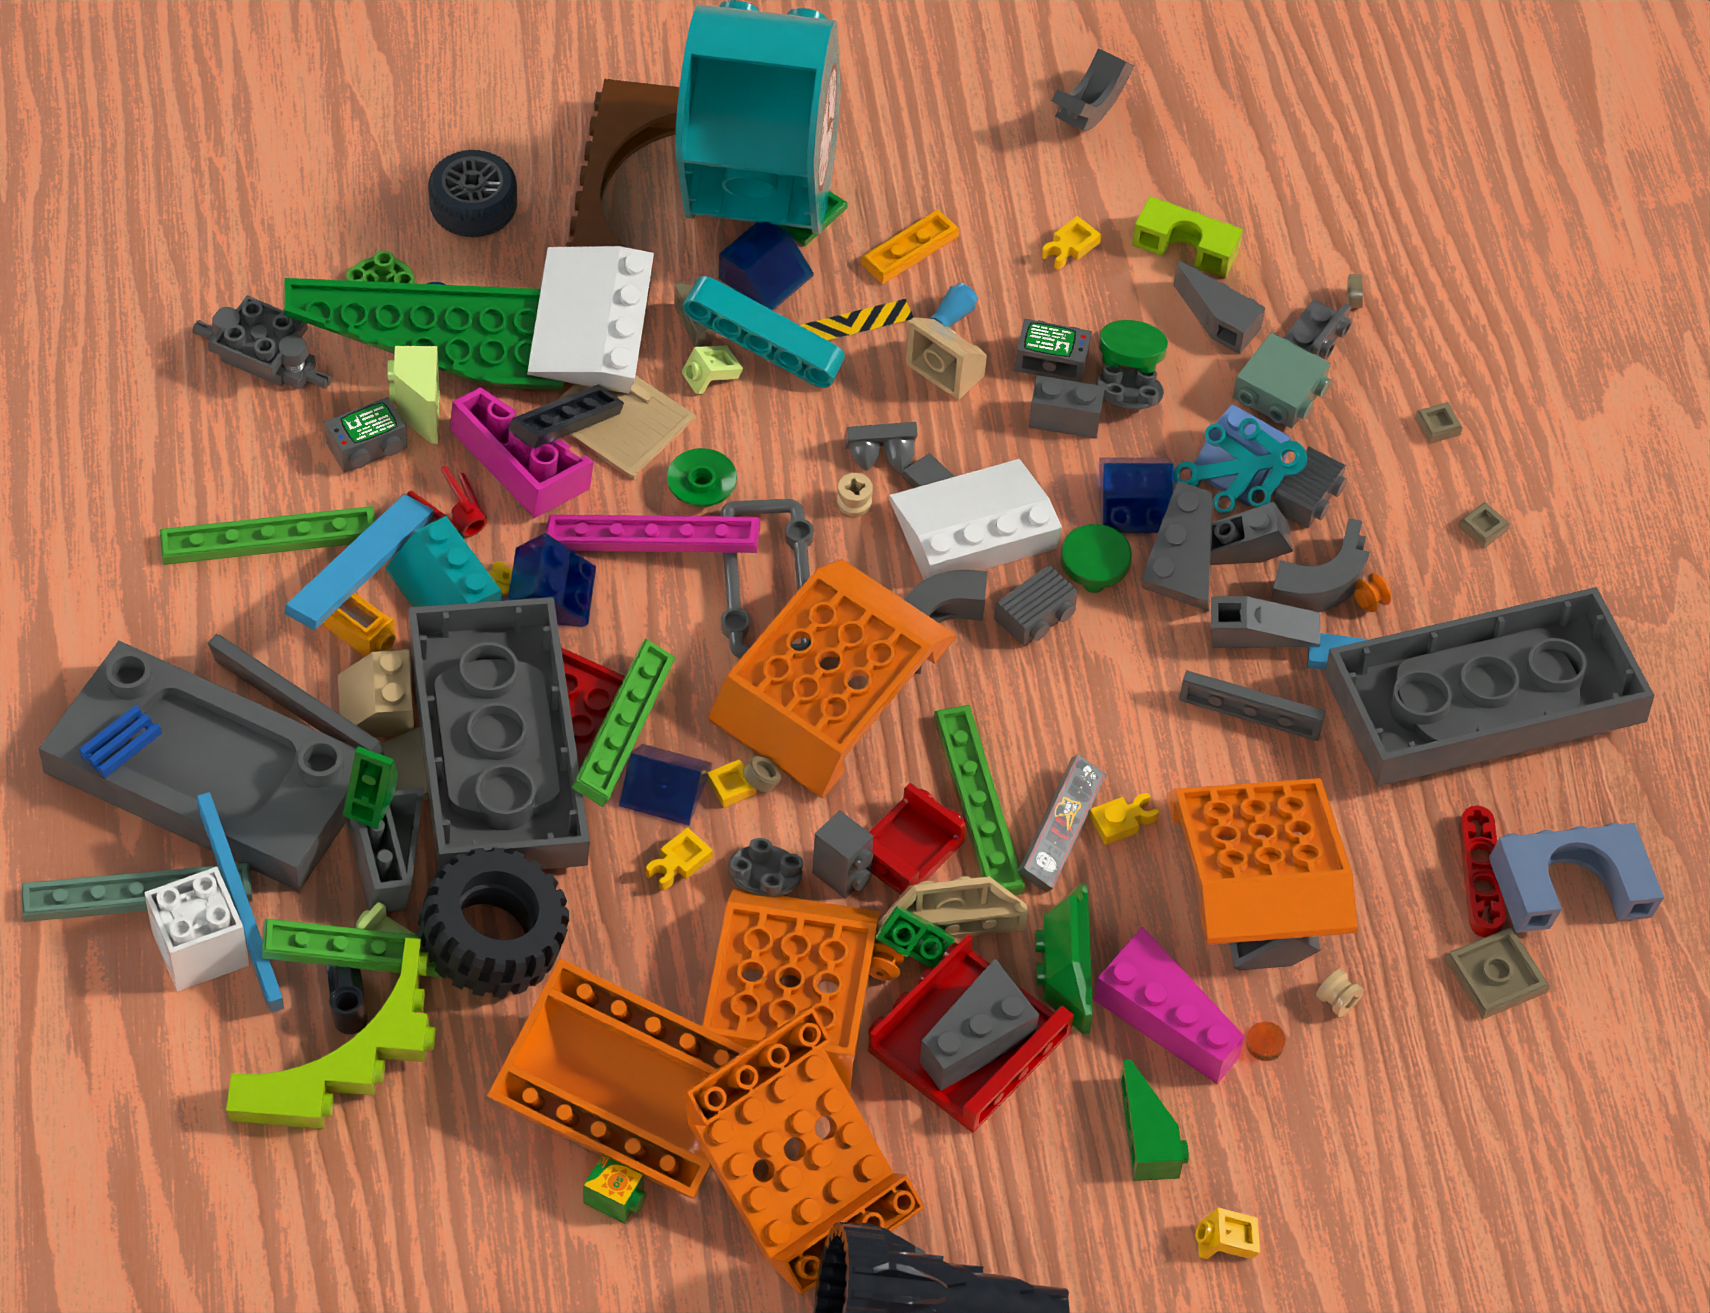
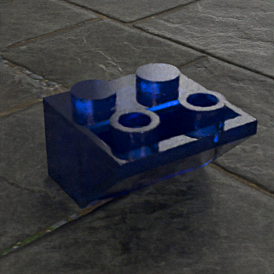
M1099 457L1101 525L1112 527L1120 533H1158L1173 495L1174 463L1169 458Z
M543 533L516 547L508 600L554 597L557 624L584 627L589 623L596 566L547 533Z

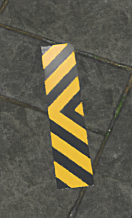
M906 299L801 324L800 326L826 340H832L908 321L914 316Z

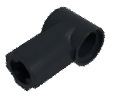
M326 965L330 992L329 1004L335 1027L344 1034L359 1033L368 1023L361 969Z

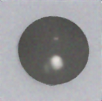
M1105 365L1102 374L1096 380V385L1105 386L1103 399L1122 408H1150L1158 404L1164 395L1163 387L1156 379V371L1142 373L1137 369Z
M755 838L751 840L750 846L734 853L729 861L728 872L732 881L744 891L758 896L776 897L788 894L798 887L802 880L803 860L796 854H790L782 848L772 846V843L765 838Z

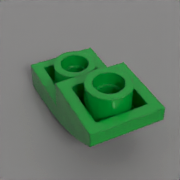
M899 906L894 908L875 936L877 940L906 957L909 955L924 965L933 968L940 963L947 948L955 941L952 934Z

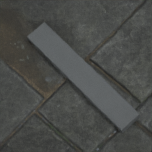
M215 634L208 642L213 657L218 664L320 732L352 747L357 748L359 746L385 756L379 740L221 635Z

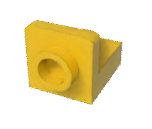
M1216 1208L1197 1224L1195 1237L1198 1242L1200 1258L1208 1259L1218 1251L1248 1259H1253L1260 1253L1257 1217Z

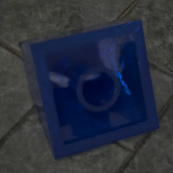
M756 222L719 253L718 279L772 311L814 276V272L790 233L770 222Z

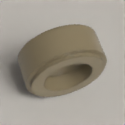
M1349 274L1347 279L1348 304L1351 308H1362V274Z
M755 756L751 758L743 769L747 782L761 792L773 791L781 781L779 768L774 762L765 757Z

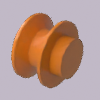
M1371 573L1368 576V582L1363 579L1356 582L1354 597L1361 608L1375 612L1378 610L1379 603L1382 605L1390 604V585L1379 574Z
M882 942L875 943L869 974L878 980H894L898 978L900 970L897 966L903 964L905 960L904 955Z

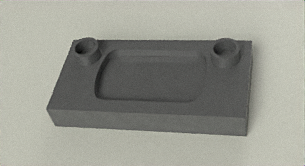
M1597 587L1329 649L1325 672L1329 686L1377 787L1645 723L1648 721L1655 696Z
M554 597L408 608V639L437 871L443 864L450 863L451 858L460 853H465L468 856L471 849L484 848L485 852H490L492 847L504 848V852L513 854L514 851L525 854L524 859L531 863L533 860L544 866L543 869L588 866L590 840L584 799L581 793L571 788L579 772Z
M118 640L41 744L39 753L44 773L213 851L196 801L197 796L210 792L234 861L237 863H250V869L300 891L346 823L347 817L343 816L354 754L357 748ZM137 705L143 715L147 714L153 724L156 722L161 727L162 734L108 777L104 778L80 756L79 749ZM143 728L142 730H140L137 734H135L132 738H130L127 741V744L133 741L146 729ZM119 749L118 751L115 750V751L112 752L109 756H107L104 760H102L100 763L103 764V763L106 762L108 759H110L113 755H115L117 752H119L121 749Z

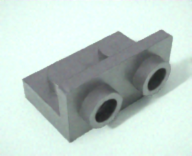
M1313 299L1283 339H1288L1294 345L1327 360L1335 347L1337 338H1344L1351 327L1352 320L1349 319L1351 306L1344 303L1337 312Z

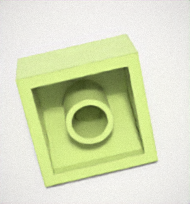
M395 346L394 360H388V381H394L389 384V399L391 403H396L397 413L404 423L430 444H438L440 384L437 346Z

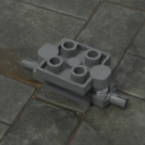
M248 295L237 309L230 307L220 308L212 317V326L201 320H197V323L193 326V333L209 339V351L220 355L222 362L281 387L286 383L298 389L308 382L327 389L331 383L332 377L330 375L315 370V356L309 354L306 342L302 338L308 330L307 323L284 316L283 310Z

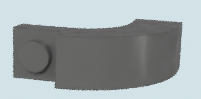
M1098 48L1086 74L1077 87L1069 93L1057 89L1052 99V102L1060 105L1055 117L1083 131L1092 129L1114 105L1135 65Z
M1348 519L1342 548L1338 555L1328 563L1319 566H1303L1280 560L1270 601L1310 611L1323 612L1349 599L1356 590V582L1364 577L1370 554L1369 551L1363 550L1366 536L1359 535L1362 521Z
M953 570L934 575L914 587L904 600L938 623L949 619L983 621L988 571ZM921 666L915 674H921Z

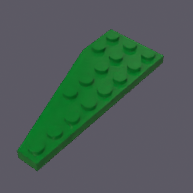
M284 278V316L395 354V346H437L439 370L491 388L561 391L563 387V381L527 375L541 289Z

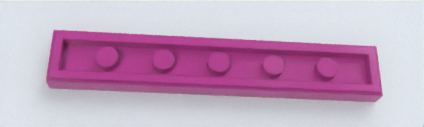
M549 515L545 546L546 550L757 553L760 519L759 517Z

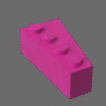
M481 387L452 401L449 430L533 518L590 489L594 461L585 455L581 458L570 451V446L560 439L535 449L524 444L518 436L508 430L512 418L516 417V410Z
M1141 927L1098 977L1094 1001L1218 1084L1239 1059L1244 1035L1153 937Z

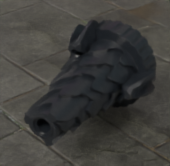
M838 1222L830 1229L822 1251L815 1289L814 1313H1070L1068 1300L1069 1291L1067 1288L1033 1285L1015 1277L983 1273V1266L947 1263L943 1261L944 1256L925 1254V1251L883 1227L871 1223Z

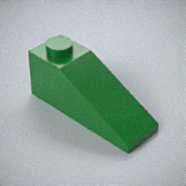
M357 746L343 812L344 817L376 829L379 828L395 793L398 771L394 759Z
M1123 1060L1120 1085L1133 1181L1180 1179L1182 1165L1187 1164L1189 1161L1187 1140H1181L1179 1125L1132 1060Z

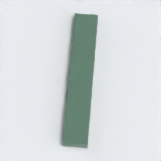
M250 863L236 864L248 901L251 902ZM218 865L22 883L24 922L148 911L144 892L218 867Z

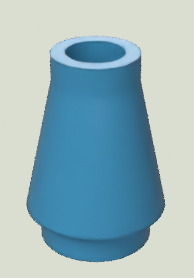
M961 282L955 286H950L936 312L930 319H935L943 326L951 327L975 310V304L978 301L976 293L969 286Z

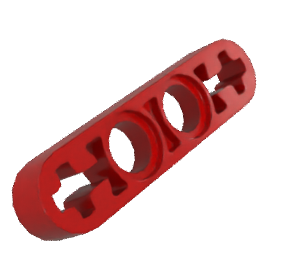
M1476 805L1470 806L1463 812L1459 833L1469 924L1475 934L1486 938L1502 930L1506 912L1504 898L1490 860L1485 862L1477 861L1470 853L1475 849H1481L1490 856L1497 843L1496 825L1492 812L1483 806ZM1472 820H1478L1479 825L1482 826L1480 837H1475L1476 826L1472 823ZM1477 881H1487L1493 886L1494 891L1487 894L1477 891L1474 883ZM1490 905L1488 913L1489 919L1493 920L1492 924L1486 923V919L1482 917L1484 906Z

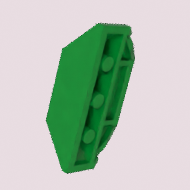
M1080 884L1044 915L1042 930H1035V952L1042 953V962L1036 963V985H1043V1000L1055 1011L1064 1006L1074 1014L1072 1025L1082 1034H1090L1093 1006L1088 884Z

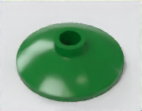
M706 448L691 449L681 453L671 462L667 471V484L671 493L681 502L696 507H709L725 501L733 493L737 484V471L732 461L718 451Z

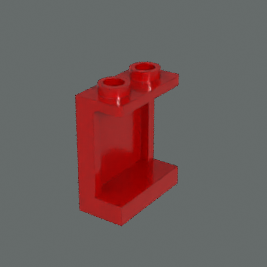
M909 783L904 788L902 800L869 832L874 836L871 873L901 895L909 885H916L922 881H927L964 843L966 823L957 812L951 809L947 810L936 802L928 791L918 789Z

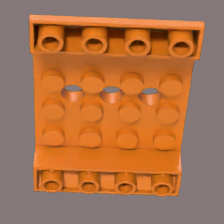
M843 559L815 570L726 675L708 720L759 756L774 762L781 771L823 799L845 773L843 759L924 661L927 659L935 664L956 639V634ZM797 638H807L811 641L810 646L803 651L794 650L791 644ZM826 657H835L840 661L839 665L832 670H825L820 667L821 661ZM856 676H863L869 681L867 686L859 690L852 689L848 684Z
M1321 778L1177 788L1167 793L1166 800L1172 822H1181L1201 892L1200 921L1207 945L1357 933L1358 925L1353 873ZM1294 832H1301L1303 835H1297ZM1256 835H1265L1266 838H1260ZM1219 838H1228L1229 840L1225 841Z
M733 889L726 905L702 1027L739 1045L750 1048L807 1008L813 1007L831 1039V1042L823 1046L850 1094L856 1046L881 911L784 896L764 897L748 893L744 890ZM754 969L759 971L762 977L757 981L751 982L744 979L742 974L746 970ZM786 975H793L800 980V983L794 987H785L779 980ZM823 981H831L838 986V989L832 993H824L817 986Z
M813 1007L807 1008L684 1091L688 1124L762 1255L799 1295H803L817 1285L822 1251L828 1233L835 1223H871L892 1232L925 1208L906 1174L893 1173L823 1048V1046L831 1042V1039ZM824 1116L830 1123V1131L825 1138L821 1139L815 1132V1125L817 1120ZM790 1138H795L799 1143V1153L796 1158L789 1160L784 1153V1146ZM760 1159L765 1160L769 1167L767 1177L762 1181L756 1180L753 1175V1167Z

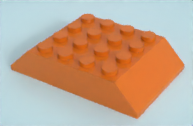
M559 958L487 1097L562 1138L599 1156L603 1154L643 1174L645 1179L659 1186L694 1199L711 1167V1163L688 1124L684 1091L748 1048Z

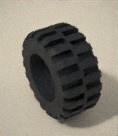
M492 847L490 852H485L484 848L471 849L468 856L465 853H460L452 857L450 863L443 864L439 868L435 878L431 880L418 917V925L420 927L417 934L418 939H421L422 946H425L423 952H429V963H436L435 971L443 979L448 976L453 980V986L461 990L463 987L472 989V994L484 996L485 992L492 993L493 997H506L508 991H512L513 995H517L527 991L529 985L536 986L544 979L545 974L550 972L568 931L569 910L565 907L567 899L563 890H556L558 881L551 873L546 875L542 871L544 866L535 860L532 863L524 859L525 854L517 851L509 854L504 852V848ZM478 904L502 908L518 920L525 935L511 940H497L486 937L469 925L463 916L462 910Z

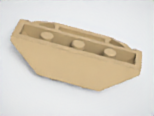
M963 876L943 882L922 881L916 885H909L878 921L877 933L896 906L926 919L952 934L954 938H963L968 934L970 936L1025 930L1028 909L1023 901L990 876L977 878Z

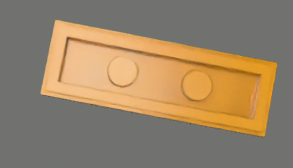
M937 209L861 256V265L880 283L884 284L959 237L960 229Z

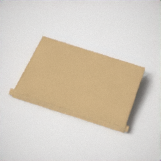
M636 375L629 394L608 390L624 402L619 415L567 435L579 445L633 480L638 477L637 473L696 419L695 414ZM574 384L557 400L590 388V386Z

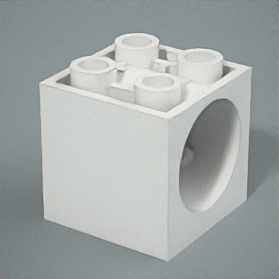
M218 867L144 892L151 930L177 992L249 966L244 927Z

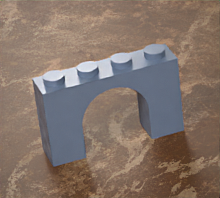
M1610 823L1602 827L1593 828L1578 826L1565 831L1553 832L1551 830H1543L1536 834L1527 835L1512 833L1499 837L1489 856L1516 933L1551 929L1562 908L1548 872V867L1556 863H1574L1592 871L1604 884L1618 921L1651 918L1664 899L1635 823L1621 825L1619 823Z

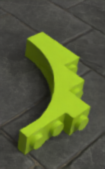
M405 938L401 975L393 992L371 1022L350 1041L328 1055L300 1067L262 1074L231 1073L226 1107L230 1122L324 1129L325 1117L332 1116L334 1095L328 1092L375 1096L376 1083H383L385 1061L379 1059L426 1062L427 1050L434 1049L436 1028L430 1027L427 1013H416L423 1012L425 990L419 989L420 975L427 976L429 966V952H423L421 939Z

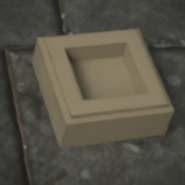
M1448 402L1418 410L1415 419L1429 444L1461 435L1463 427Z
M1486 502L1462 518L1459 527L1482 548H1486L1506 533L1510 526V523Z

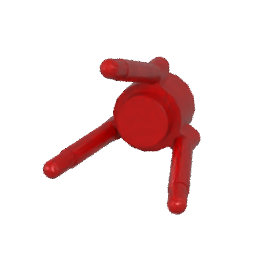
M442 466L441 472L459 500L451 510L453 514L452 520L449 517L448 519L459 533L462 532L465 537H472L486 526L487 516L480 508L465 474L460 473L458 477L467 498L446 466ZM408 491L407 495L432 508L435 518L441 519L446 516L413 491Z

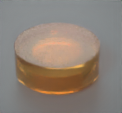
M1272 1022L1256 1023L1248 1032L1246 1040L1247 1050L1258 1060H1275L1283 1052L1286 1041L1285 1034L1278 1025Z

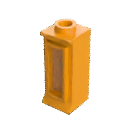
M356 593L349 597L321 624L363 656H367L371 652L388 651L396 640L394 618H389Z

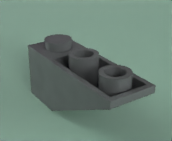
M1180 260L1177 262L1173 283L1176 290L1211 339L1241 354L1261 330L1265 307L1254 299L1247 298L1231 289L1228 285L1207 276L1199 269L1191 267Z
M1274 502L1212 523L1211 565L1260 563L1293 552L1289 523Z
M1249 596L1211 597L1212 648L1320 647V613Z

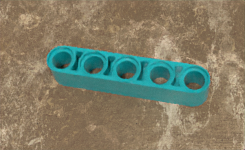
M699 277L683 303L684 313L692 320L819 388H828L832 385L845 360L844 352L837 345L711 277Z

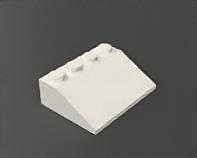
M621 246L548 247L527 375L590 387L599 384L606 390L629 394L636 374L654 253Z
M1020 459L889 495V500L923 580L953 570L981 571L1051 551L1058 547L1062 531L1060 521L1049 497Z

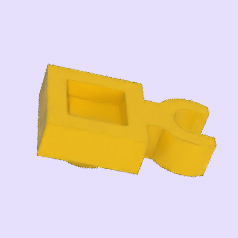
M1076 216L1054 233L1052 242H1048L1043 246L1041 258L1045 260L1050 255H1057L1054 268L1060 269L1065 266L1067 257L1070 255L1078 261L1100 244L1101 234L1080 217Z
M1149 793L1138 795L1133 803L1127 805L1123 797L1090 809L1089 818L1105 845L1137 834L1139 830L1138 823L1147 825L1157 821L1159 815L1158 808L1151 811H1145L1141 808L1149 805L1151 797Z
M687 827L660 849V857L662 859H655L646 866V877L649 879L656 873L665 874L659 880V889L664 891L672 886L674 876L678 873L686 880L713 858V850Z

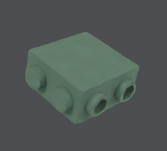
M1271 332L1237 375L1233 398L1240 401L1244 406L1251 407L1270 417L1273 421L1292 429L1300 418L1305 420L1313 408L1315 398L1317 396L1323 397L1331 383V379L1328 378L1331 363L1323 360L1316 354H1312L1294 345L1288 339H1283Z

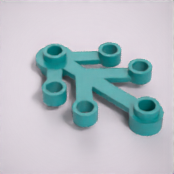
M1246 418L1239 425L1241 436L1248 441L1255 440L1271 453L1256 456L1229 437L1221 425L1211 424L1205 430L1206 441L1212 446L1221 447L1237 460L1202 466L1184 461L1175 467L1173 480L1176 485L1180 481L1199 487L1202 480L1237 475L1225 492L1218 493L1213 501L1214 507L1218 512L1230 514L1236 508V501L1257 473L1261 470L1272 469L1263 484L1251 488L1248 493V501L1253 507L1257 508L1270 503V496L1285 476L1296 475L1305 468L1307 452L1300 443L1291 440L1280 443L1262 430L1260 424L1255 419ZM1248 424L1256 425V430L1252 435H1246L1244 432ZM1214 430H1221V438L1217 441H1212L1210 438L1211 433ZM1287 452L1295 454V459L1291 463L1283 461V457ZM1190 469L1192 471L1191 478L1186 481L1181 480L1182 471ZM1257 492L1265 493V499L1261 503H1255L1253 500ZM1225 497L1230 498V506L1226 509H1221L1219 506L1220 500Z

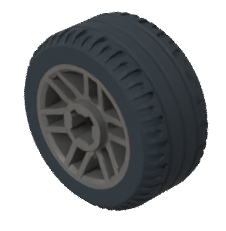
M481 150L458 151L439 161L431 172L428 182L430 210L434 219L445 230L465 237L485 236L504 228L513 218L517 208L516 176L511 166L504 159H501L500 156Z

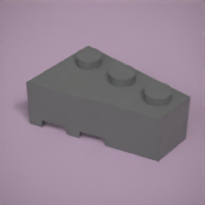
M1180 481L1177 482L1141 577L1143 589L1206 611L1210 610L1212 492Z
M424 788L395 791L378 829L349 818L346 820L368 910H371L378 902L386 906V912L407 909L413 879Z
M996 958L922 1039L919 1063L940 1091L1023 1045L1037 1030L1039 1014Z

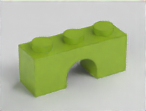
M1149 196L1135 223L1132 246L1163 256L1170 245L1177 242L1188 243L1197 250L1195 268L1225 279L1240 251L1243 229L1202 215L1199 212L1171 204L1168 201Z

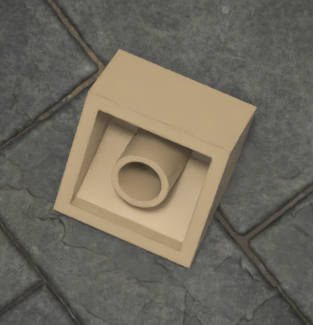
M913 317L909 321L906 365L957 400H960L985 376L987 355L978 346L970 344L958 336L953 329L943 326L935 319Z
M409 650L371 652L338 674L339 711L341 716L373 737L399 736L414 729Z

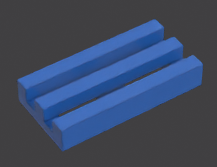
M135 705L79 749L80 756L102 777L106 778L162 734L161 727L156 722L153 724L151 718L147 714L143 715L141 709ZM143 728L146 729L133 741L127 744V741L130 738H132L135 734H137L140 730H142ZM119 749H121L119 752H117L115 755H113V756H112L110 759H108L106 762H104L103 764L100 763V762H101L102 760H104L107 756H109L112 752H114L115 750L118 751Z

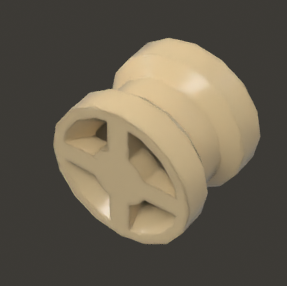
M849 473L840 479L837 496V507L840 512L849 517H860L869 512L872 506L873 492L871 480L861 473Z
M1338 969L1321 984L1316 997L1321 1002H1328L1332 1006V1011L1338 1017H1342L1358 1003L1364 993V989L1359 984H1352L1348 980V975L1342 969Z

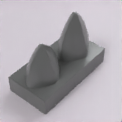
M916 422L847 427L844 434L845 449H850L855 462L868 471L878 458L880 446H884L890 464L898 473L903 475V470L910 466L914 455L915 440L918 436Z

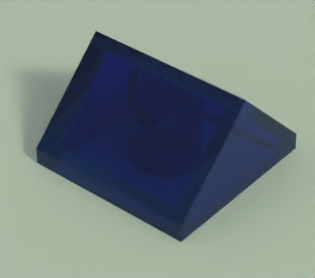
M642 743L630 754L619 806L690 826L707 781V772L711 771L712 762Z

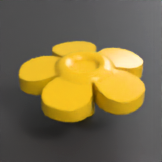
M498 561L493 563L492 571H487L501 589V596L507 595L509 590L513 593H519L524 588V582L520 580L523 576V571L518 566L507 568L504 562Z

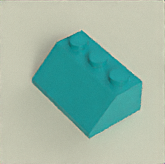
M447 516L416 530L386 566V572L412 607L502 601L501 589Z

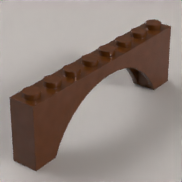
M604 79L602 92L596 91L594 111H598L597 116H591L589 135L593 136L592 141H586L584 159L588 161V165L581 166L580 186H583V191H577L575 197V211H578V216H572L570 222V236L573 237V242H567L566 247H626L616 237L607 223L602 209L603 195L615 171L632 154L652 142L676 134L679 87ZM650 276V283H649V289H648V296H647V302H646L645 312H646V310H647L648 299H649V294H650L651 276Z

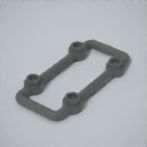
M793 499L744 500L725 504L720 513V516L734 517V515L791 514V521L788 522L785 528V540L794 549L798 592L810 577L808 547L813 542L814 534L813 525L805 519L803 506ZM723 553L727 610L721 617V630L729 639L732 653L735 657L741 659L751 647L744 645V637L749 632L750 617L746 611L741 609L737 553ZM801 638V644H791V647L794 650L803 651L810 646L811 641L807 638Z

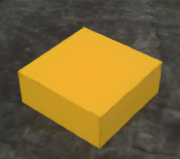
M740 759L707 772V781L723 808L756 795L757 789L752 787L744 777L743 769L745 766Z

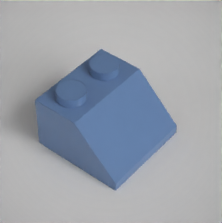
M1233 404L1215 423L1221 425L1229 437L1256 456L1271 453L1255 440L1248 441L1241 436L1239 425L1246 418L1255 419L1260 424L1262 430L1280 443L1291 439L1288 435ZM1248 424L1244 430L1245 434L1252 435L1256 430V425ZM1214 430L1211 433L1210 438L1212 441H1217L1221 438V430ZM1205 441L1194 464L1202 466L1237 459L1221 447L1212 446ZM1286 453V454L1284 455V457H1283V461H1284L1285 463H1286L1287 453ZM1272 469L1259 471L1238 501L1249 507L1251 505L1248 501L1250 489L1255 486H1261ZM1237 475L1203 481L1225 492ZM1257 492L1254 495L1253 500H1255L1261 492Z

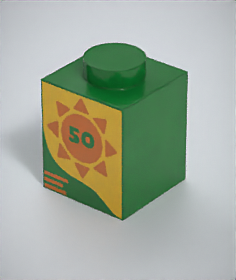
M603 1154L583 1184L584 1204L624 1224L632 1212H639L647 1196V1192L644 1191L643 1174Z

